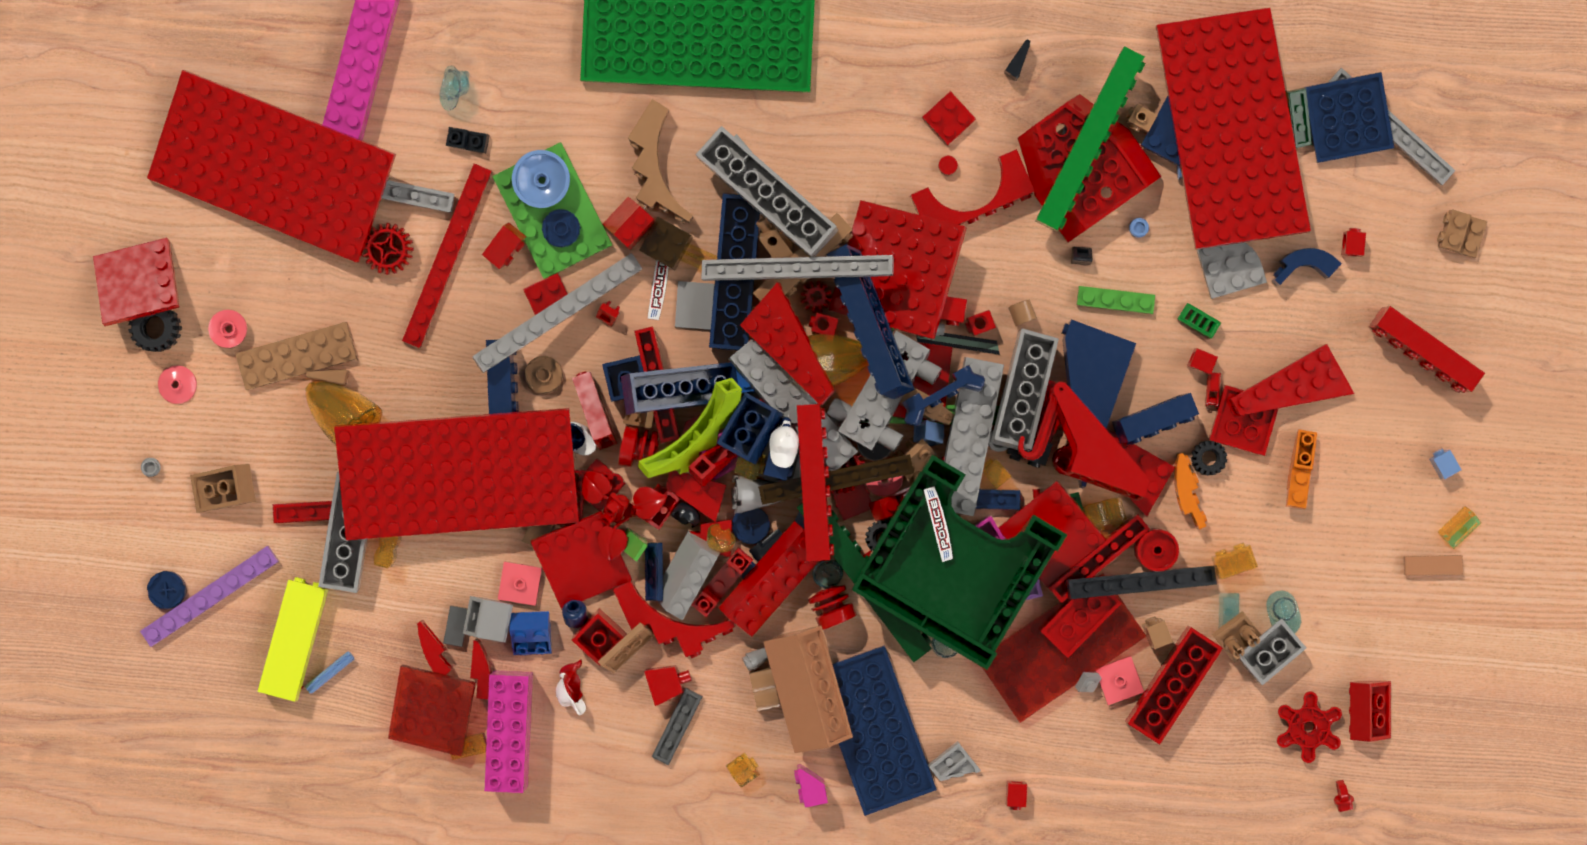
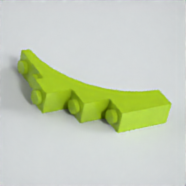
M733 378L715 383L712 396L706 408L692 427L677 441L664 450L639 460L638 467L647 478L677 470L679 474L689 472V466L699 457V452L716 446L719 430L727 426L740 402L742 389Z

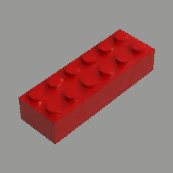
M1391 306L1382 307L1369 325L1373 329L1371 332L1379 338L1382 336L1388 340L1387 343L1391 347L1403 350L1404 356L1410 360L1414 358L1420 362L1418 365L1421 368L1434 372L1435 378L1441 382L1446 381L1451 384L1450 388L1457 393L1473 392L1485 375V372Z
M794 521L718 607L727 618L751 637L818 563V561H807L805 529Z
M1187 625L1125 722L1160 745L1223 648Z

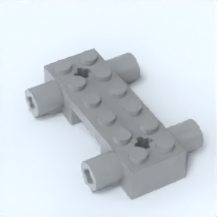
M896 331L894 338L901 355L907 354V358H909L907 361L904 360L912 383L916 377H919L933 385L942 368L926 360L930 354V349ZM870 375L853 406L836 397L829 407L827 414L842 422L838 432L873 452L879 443L895 452L903 435L891 429L888 425L903 396L891 399L879 394L875 389L874 384L876 381L874 376ZM869 421L870 427L861 429V422Z

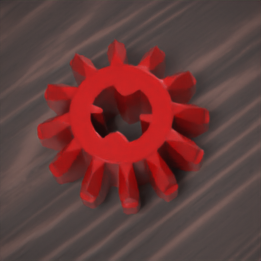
M810 281L811 289L806 285L803 286L807 293L801 292L800 296L806 297V299H802L800 302L801 304L808 302L805 310L813 306L812 313H815V307H818L821 313L823 312L821 305L827 309L829 308L825 301L831 302L832 298L826 297V295H830L832 291L824 292L828 286L827 284L819 288L821 281H817V287H814V283ZM815 292H819V296H822L817 302H813V298H810Z

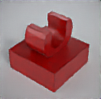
M609 300L606 304L603 303L600 306L596 318L612 327L619 315L620 307L617 306L615 310L609 307L611 304Z

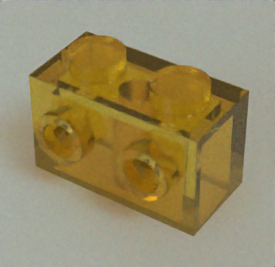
M1243 542L1234 545L1232 550L1226 551V549L1215 552V556H1212L1211 559L1218 579L1222 580L1258 567L1251 545H1245Z

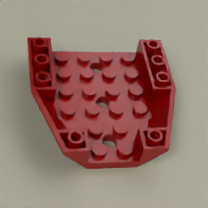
M1081 94L1060 106L1017 138L1030 181L1035 190L1034 195L1041 206H1043L1094 105ZM1116 121L1115 125H1110L1108 131L1111 133L1106 143L1102 141L1099 147L1102 151L1097 160L1093 159L1090 165L1093 169L1089 177H1084L1082 181L1084 187L1080 194L1076 193L1073 199L1076 201L1071 212L1067 211L1064 216L1067 219L1062 229L1058 228L1067 243L1162 177L1130 130L1118 121ZM1060 124L1065 125L1067 128V132L1064 135H1060L1056 131V127ZM1107 187L1111 190L1109 198L1102 197V188Z

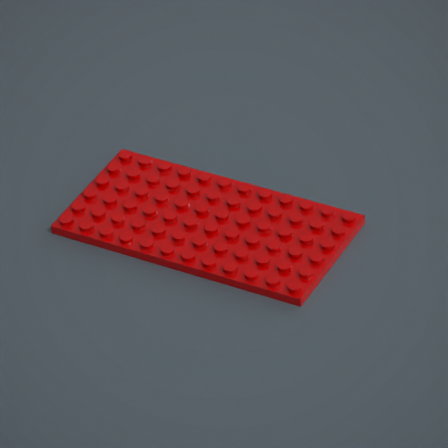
M1271 8L1156 25L1195 250L1309 233L1311 228Z
M182 70L147 179L358 263L360 262L397 154L189 71Z
M569 408L336 425L334 427L346 540L579 522Z

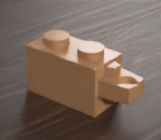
M914 388L915 390L904 395L899 405L903 406L902 402L920 393L923 399L929 395ZM940 403L933 408L930 405L927 406L923 418L932 422L938 421L949 425L954 414L943 406L944 403Z

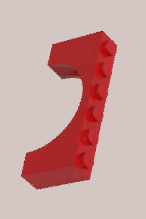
M1016 149L998 157L1001 169L998 191L994 198L980 209L965 212L950 209L933 196L929 187L911 194L910 198L918 215L960 225L965 222L972 224L979 221L978 217L984 214L986 217L997 213L996 209L1002 206L1004 209L1013 206L1014 201L1021 199V202L1032 198L1031 194L1035 190Z

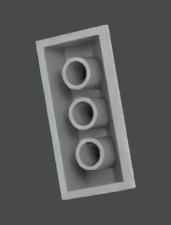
M689 531L687 532L663 576V601L658 602L665 611L681 620L684 619L722 551L721 549Z

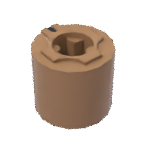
M1030 299L1011 305L1008 308L1015 326L1037 318Z

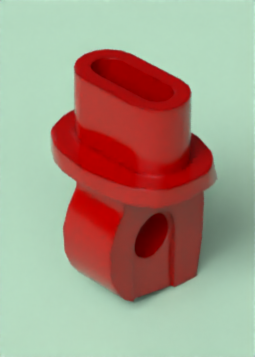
M1344 780L1336 781L1338 795L1335 796L1334 803L1337 805L1338 811L1352 810L1354 797L1348 794Z

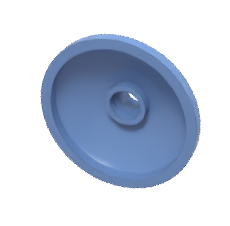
M535 150L522 156L516 163L512 173V185L516 195L525 204L535 208H547L557 204L564 198L569 189L570 174L567 165L558 155L546 150ZM545 177V183L540 184L539 178Z

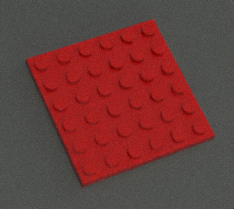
M860 200L852 227L853 231L851 234L853 236L847 245L860 250L862 256H894V276L871 277L890 328L935 340L967 227ZM835 286L828 310L847 316V313H849L847 306H844L840 298L842 295L841 291Z

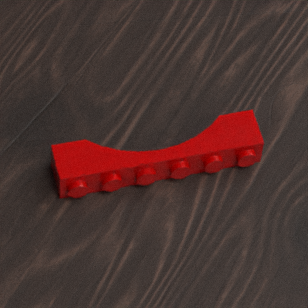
M717 444L701 454L689 466V473L704 487L737 454Z

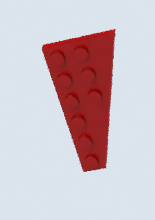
M777 282L740 326L819 405H823L835 392V389L825 370H823L816 352L813 351L810 345L811 342L798 317L795 316L790 306L791 303L786 298L780 282Z
M1324 344L1235 395L1229 401L1237 415L1241 416L1355 393L1329 346Z
M1107 429V431H1108V432L1114 437V439L1119 443V440H1118V437H1117L1116 433H1114V432H1112L1111 430ZM1119 443L1149 479V487L1145 498L1139 501L1130 498L1147 517L1175 467L1135 444L1126 445V443Z

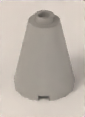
M740 475L732 477L731 483H735V487L731 488L732 507L736 509L734 513H743L779 503L762 505L758 486L775 482Z

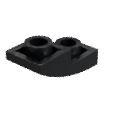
M449 127L445 146L486 154L490 135Z

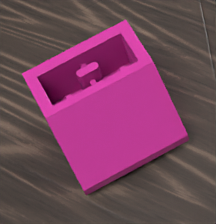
M798 764L797 770H794L796 784L801 785V789H798L800 803H804L805 808L828 803L824 779L804 765Z

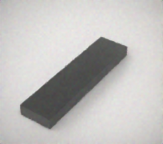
M685 688L652 755L653 758L667 765L670 764L703 697L702 695Z

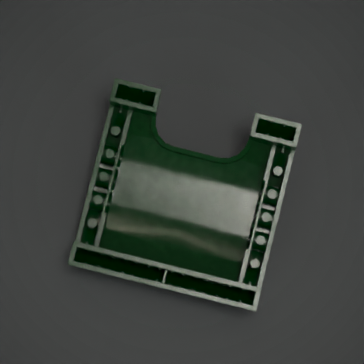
M931 455L877 541L852 590L988 670L997 655L996 649L1054 551L1058 552L1067 534L1037 516L1032 515L1015 536L1009 539H998L961 518L952 507L953 493L957 491L966 474L936 456ZM935 487L950 538L953 559L944 562L941 559L924 493L925 489Z

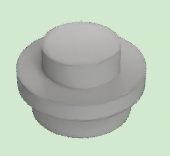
M147 458L141 464L142 473L148 477L156 476L160 472L161 465L155 458Z

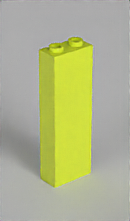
M295 577L294 580H288L257 691L294 702L299 699L329 590L318 587L319 583L313 582L312 585L307 584L305 579Z

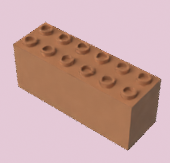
M822 626L787 632L764 641L765 651L794 753L829 748L852 738V732Z

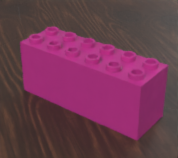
M495 670L489 675L484 791L524 793L528 787L533 672Z

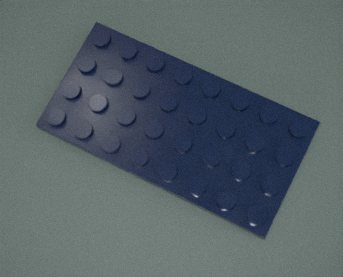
M885 645L833 663V669L853 736L838 744L864 816L937 790Z

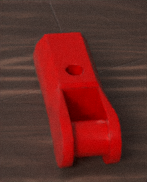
M1212 372L1208 374L1205 397L1206 407L1208 405H1215L1217 408L1219 405L1221 373ZM1210 392H1216L1215 398L1209 397Z

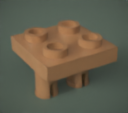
M923 439L918 443L913 442L914 444L909 440L906 442V446L911 449L906 455H911L914 473L904 476L911 484L931 455L939 458ZM901 450L896 451L899 456L905 455Z
M1243 611L1212 633L1234 663L1241 658L1238 654L1244 655L1245 648L1248 646L1255 647L1254 642L1259 644V637L1261 636L1260 632Z

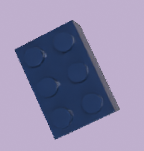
M745 392L717 444L756 465L770 440L772 432L777 428L784 414Z

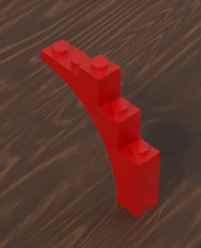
M632 580L613 588L631 630L640 622L645 626L650 624L658 644L663 643L664 646L674 642V637H677L685 657L690 656L691 659L702 654L701 651L704 649L703 641L706 644L716 640V635L722 633L725 636L733 632L732 628L736 626L730 619L708 625L686 624L675 621L650 606L639 594Z

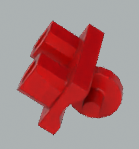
M613 492L609 496L603 510L604 514L600 520L607 526H610L613 522L617 524L621 521L625 510L629 506V499L624 495H616Z

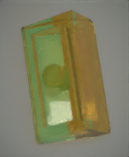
M1464 506L1438 533L1455 549L1481 524V521L1472 510Z

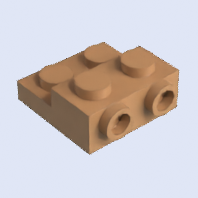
M1454 209L1449 210L1443 218V223L1445 224L1443 231L1439 232L1437 242H1439L1438 247L1476 258L1488 221L1472 217L1470 214Z

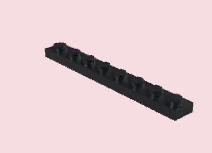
M1215 566L1066 580L1069 600L1217 585Z

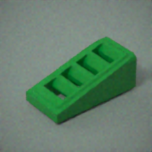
M1189 303L1185 305L1177 318L1208 339L1213 338L1221 325L1220 321ZM1192 310L1193 313L1191 314L1190 318L1186 320L1185 317L1187 316L1188 312ZM1196 314L1200 315L1196 323L1193 324L1192 321ZM1203 318H1205L1206 321L1202 328L1198 327ZM1210 322L1213 323L1209 332L1205 331Z

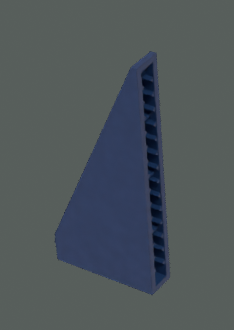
M1071 319L1068 324H1064L1061 334H1064L1062 342L1067 385L1100 423L1107 428L1136 343ZM1078 480L1079 488H1085L1087 482Z

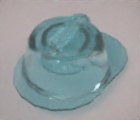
M452 65L447 66L445 69L439 94L441 105L445 110H453L458 103L459 97L467 94L469 91L468 71L457 70Z
M1283 590L1272 593L1266 603L1271 625L1273 626L1282 618L1289 628L1296 633L1301 625V615L1294 596Z

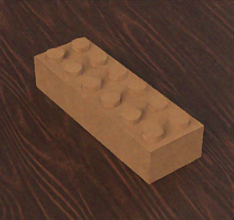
M838 213L830 221L837 226L839 231L815 257H827L826 254L838 249L837 246L840 243L845 245L852 238L853 235L851 233L853 229ZM799 248L790 258L809 256ZM809 278L767 279L753 292V295L761 301L773 286L780 282L785 296L789 298L797 291L796 286L799 283L803 285Z

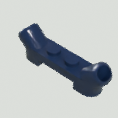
M967 365L952 374L955 382L925 399L922 398L920 393L902 402L906 409L905 423L912 426H920L927 406L930 405L931 408L942 403L941 398L945 396L948 399L959 393L957 389L961 387L976 392L982 391L985 382L984 376L974 373L970 365Z

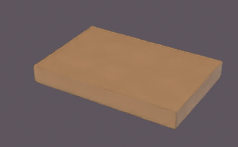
M640 622L604 655L598 663L603 668L615 673L655 636L652 629Z

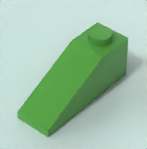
M627 527L624 532L627 535L628 544L624 552L635 561H638L648 546L647 540Z

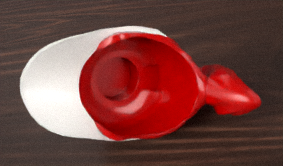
M582 659L575 663L567 664L560 669V681L556 686V697L560 705L564 707L572 706L578 715H582L586 710L585 703L582 700L583 694L580 690L581 681L577 674V670L582 666Z

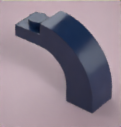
M1306 248L1297 250L1279 261L1284 268L1279 267L1273 273L1274 278L1272 282L1276 286L1281 285L1300 266L1311 267L1326 279L1342 263L1330 253L1320 249Z

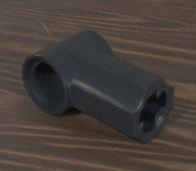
M778 528L765 540H761L752 547L749 552L759 562L783 533Z

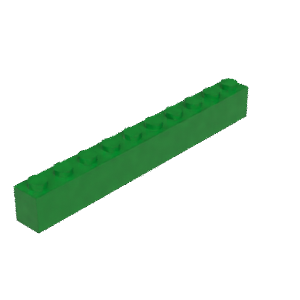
M1125 46L1122 48L1035 222L1055 232L1058 228L1062 229L1067 219L1064 216L1067 211L1071 212L1076 202L1073 199L1076 193H1081L1084 187L1082 181L1085 176L1089 177L1093 169L1090 165L1093 159H1098L1102 151L1099 147L1102 141L1106 143L1111 133L1108 131L1110 125H1115L1119 115L1116 113L1119 107L1123 108L1128 100L1126 94L1128 90L1132 91L1137 82L1134 79L1137 72L1141 73L1146 64L1143 62L1145 56Z

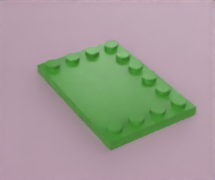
M561 142L546 149V151L555 153L565 162L570 174V185L564 198L551 207L535 208L519 199L512 185V173L515 165L492 176L519 231L527 236L524 241L543 279L612 246ZM540 177L539 183H545V177ZM558 209L568 210L573 213L579 220L581 227L577 241L571 246L564 248L549 244L542 232V224L546 216Z

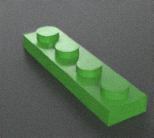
M1078 286L1076 305L1153 314L1155 295Z

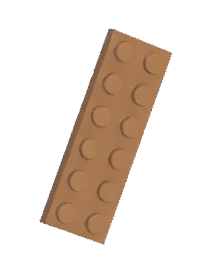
M347 322L235 353L246 390L357 359Z

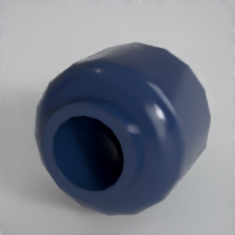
M571 600L563 606V620L568 627L580 628L588 621L587 608L582 601Z

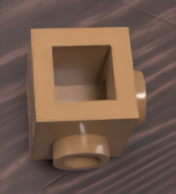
M1137 104L1134 108L1130 107L1125 117L1128 120L1126 123L1129 124L1131 130L1147 134L1157 114Z

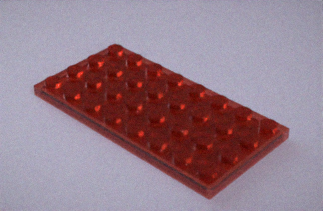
M1101 573V574L1098 575L1097 577H1102V576H1105V575H1104V573ZM1119 595L1114 596L1122 604L1069 658L1040 631L1069 601V598L1062 603H1057L999 644L996 649L997 655L988 670L984 668L983 670L1020 723L1075 686L1083 672L1094 673L1146 637Z

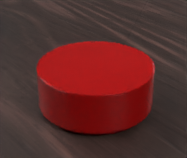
M949 155L942 157L938 164L940 172L944 175H952L958 167L957 160Z

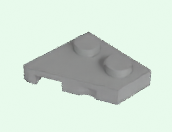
M958 741L928 764V767L940 781L981 771Z

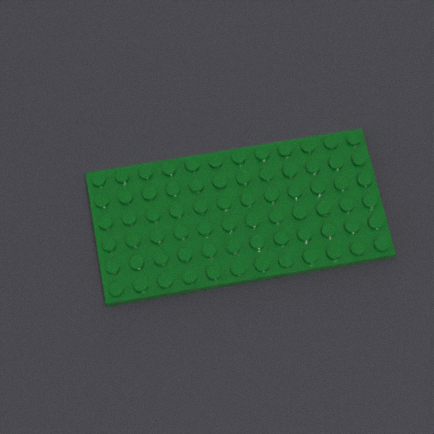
M584 0L580 81L810 93L815 0Z

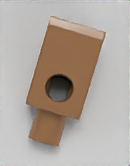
M765 217L761 218L756 223L760 229V241L772 258H789L792 256L793 242L772 223H769Z

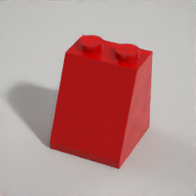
M628 196L602 225L631 251L652 228L655 220Z

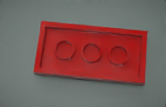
M1114 595L1071 599L1040 631L1069 658L1122 603Z

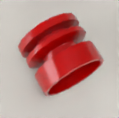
M626 426L622 438L618 465L631 468L634 460H638L639 463V460L658 453V432L653 431L651 439H648L649 430H645L641 438L639 437V428Z
M845 585L831 586L817 592L808 599L809 604L816 602L819 604L811 609L812 611H822V614L815 618L818 626H822V630L857 616L853 603L843 604L842 602L849 597L848 593L841 596L839 594L846 590Z

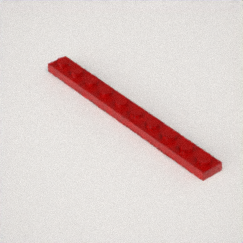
M473 164L402 339L403 342L421 348L492 170Z

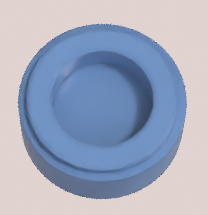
M1142 218L1134 219L1129 225V231L1134 237L1140 238L1148 233L1149 225Z

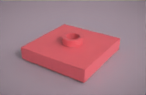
M504 561L498 600L536 606L542 567Z
M1131 656L1095 668V672L1101 676L1099 683L1107 705L1144 693Z

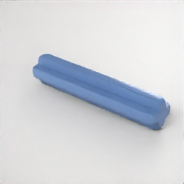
M346 652L305 686L307 691L311 694L352 662L354 660L352 653Z

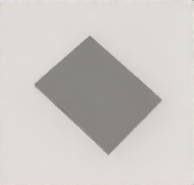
M678 281L675 327L711 330L714 284Z

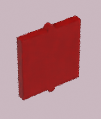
M865 484L855 486V490H849L847 494H844L842 491L840 495H837L836 490L832 493L836 502V508L839 509L843 521L871 510L869 507V503L872 502L869 496L870 492L867 491Z

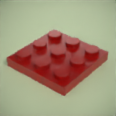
M1224 385L1209 440L1265 456L1278 409L1238 416L1229 399L1244 390Z

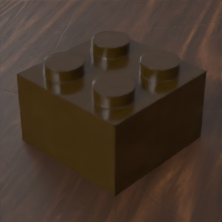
M657 217L639 251L675 271L694 237Z

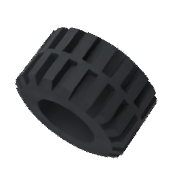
M168 310L129 321L128 325H131V329L128 330L132 334V341H135L138 347H142L146 351L163 352L164 350H169L172 345L177 343L176 339L181 336L179 330H182V326H179L181 320L177 318L178 314L175 311ZM154 316L160 317L164 322V332L157 339L150 338L146 331L148 321Z

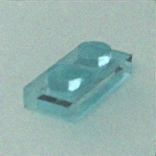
M1219 593L1218 629L1239 614V593Z

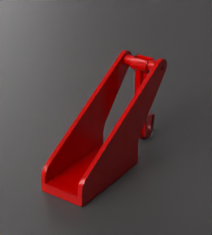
M1065 382L1056 383L1048 392L1050 400L1031 452L1024 450L1025 437L1021 436L1018 442L1020 455L1026 460H1036L1043 455L1057 416L1072 451L1065 475L1137 501L1145 498L1149 487L1147 475Z

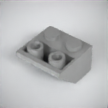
M470 596L463 634L506 643L513 605L489 598Z

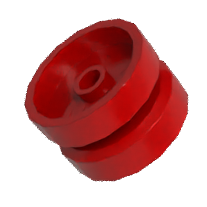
M1153 528L1135 541L1134 555L1143 567L1153 571H1165L1176 563L1179 556V544L1170 532ZM1157 546L1160 549L1159 553L1154 552V548Z

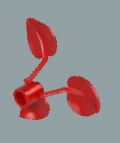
M586 472L583 475L582 494L585 500L592 504H598L603 498L609 499L606 495L612 489L609 479L598 472ZM640 487L633 495V502H629V506L625 510L624 519L615 524L614 528L604 526L600 530L598 546L601 553L610 561L622 554L627 547L628 538L623 530L617 528L624 522L629 521V518L650 519L654 517L663 507L667 496L651 487Z

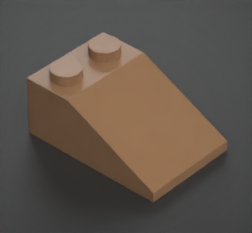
M250 464L233 465L190 475L196 513L256 502Z

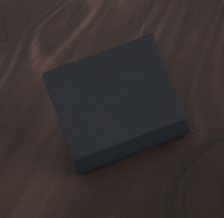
M1074 246L1072 248L1071 264L1091 265L1093 260L1092 248Z

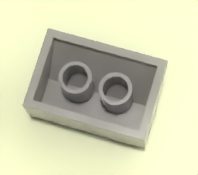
M1281 618L1259 637V644L1254 642L1255 647L1248 646L1244 649L1245 653L1243 656L1241 654L1238 655L1241 657L1239 658L1255 680L1259 684L1264 685L1302 653L1306 646Z

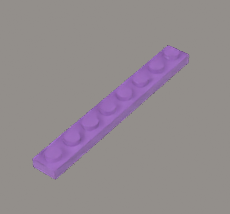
M266 546L140 631L150 647L154 646L278 563V558L271 548Z

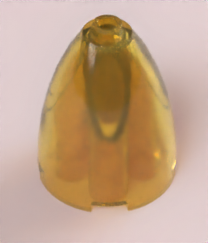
M830 334L807 335L811 342L810 345L813 351L816 352L818 360L833 387L854 377L869 364L862 355L860 341Z
M315 381L309 383L305 389L307 404L312 416L323 433L335 446L334 427L336 425L376 423L381 421L382 409L367 397L348 387L330 382Z

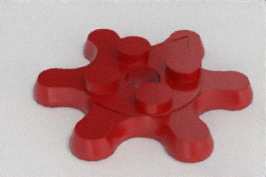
M1309 691L1304 694L1303 706L1300 709H1292L1288 705H1281L1278 709V715L1288 723V730L1277 737V744L1282 748H1286L1291 744H1298L1302 750L1301 759L1305 763H1311L1315 760V750L1318 746L1326 745L1330 749L1336 750L1341 745L1340 738L1333 735L1330 730L1332 723L1341 719V709L1331 707L1326 711L1320 710L1317 706L1318 696L1316 693ZM1305 723H1313L1314 728L1311 732L1304 730Z

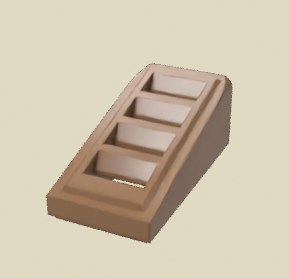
M350 370L310 371L306 373V376L340 385H347Z

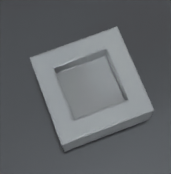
M1083 672L1075 688L1078 692H1094L1101 680V676L1098 673Z

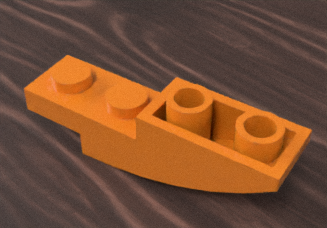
M1300 429L1297 431L1288 474L1286 507L1304 510L1307 507L1317 432Z
M1178 453L1174 466V486L1181 513L1183 515L1190 513L1196 528L1202 529L1207 527L1205 524L1207 518L1203 510L1200 511L1197 504L1200 502L1196 493L1192 494L1191 492L1198 488L1197 483H1199L1195 472L1192 473L1189 468L1191 466L1189 457L1187 455L1184 456L1183 453Z

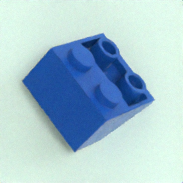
M549 611L511 613L509 631L513 655L552 654Z

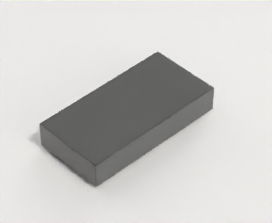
M450 606L443 644L463 647L465 638L463 630L468 608Z

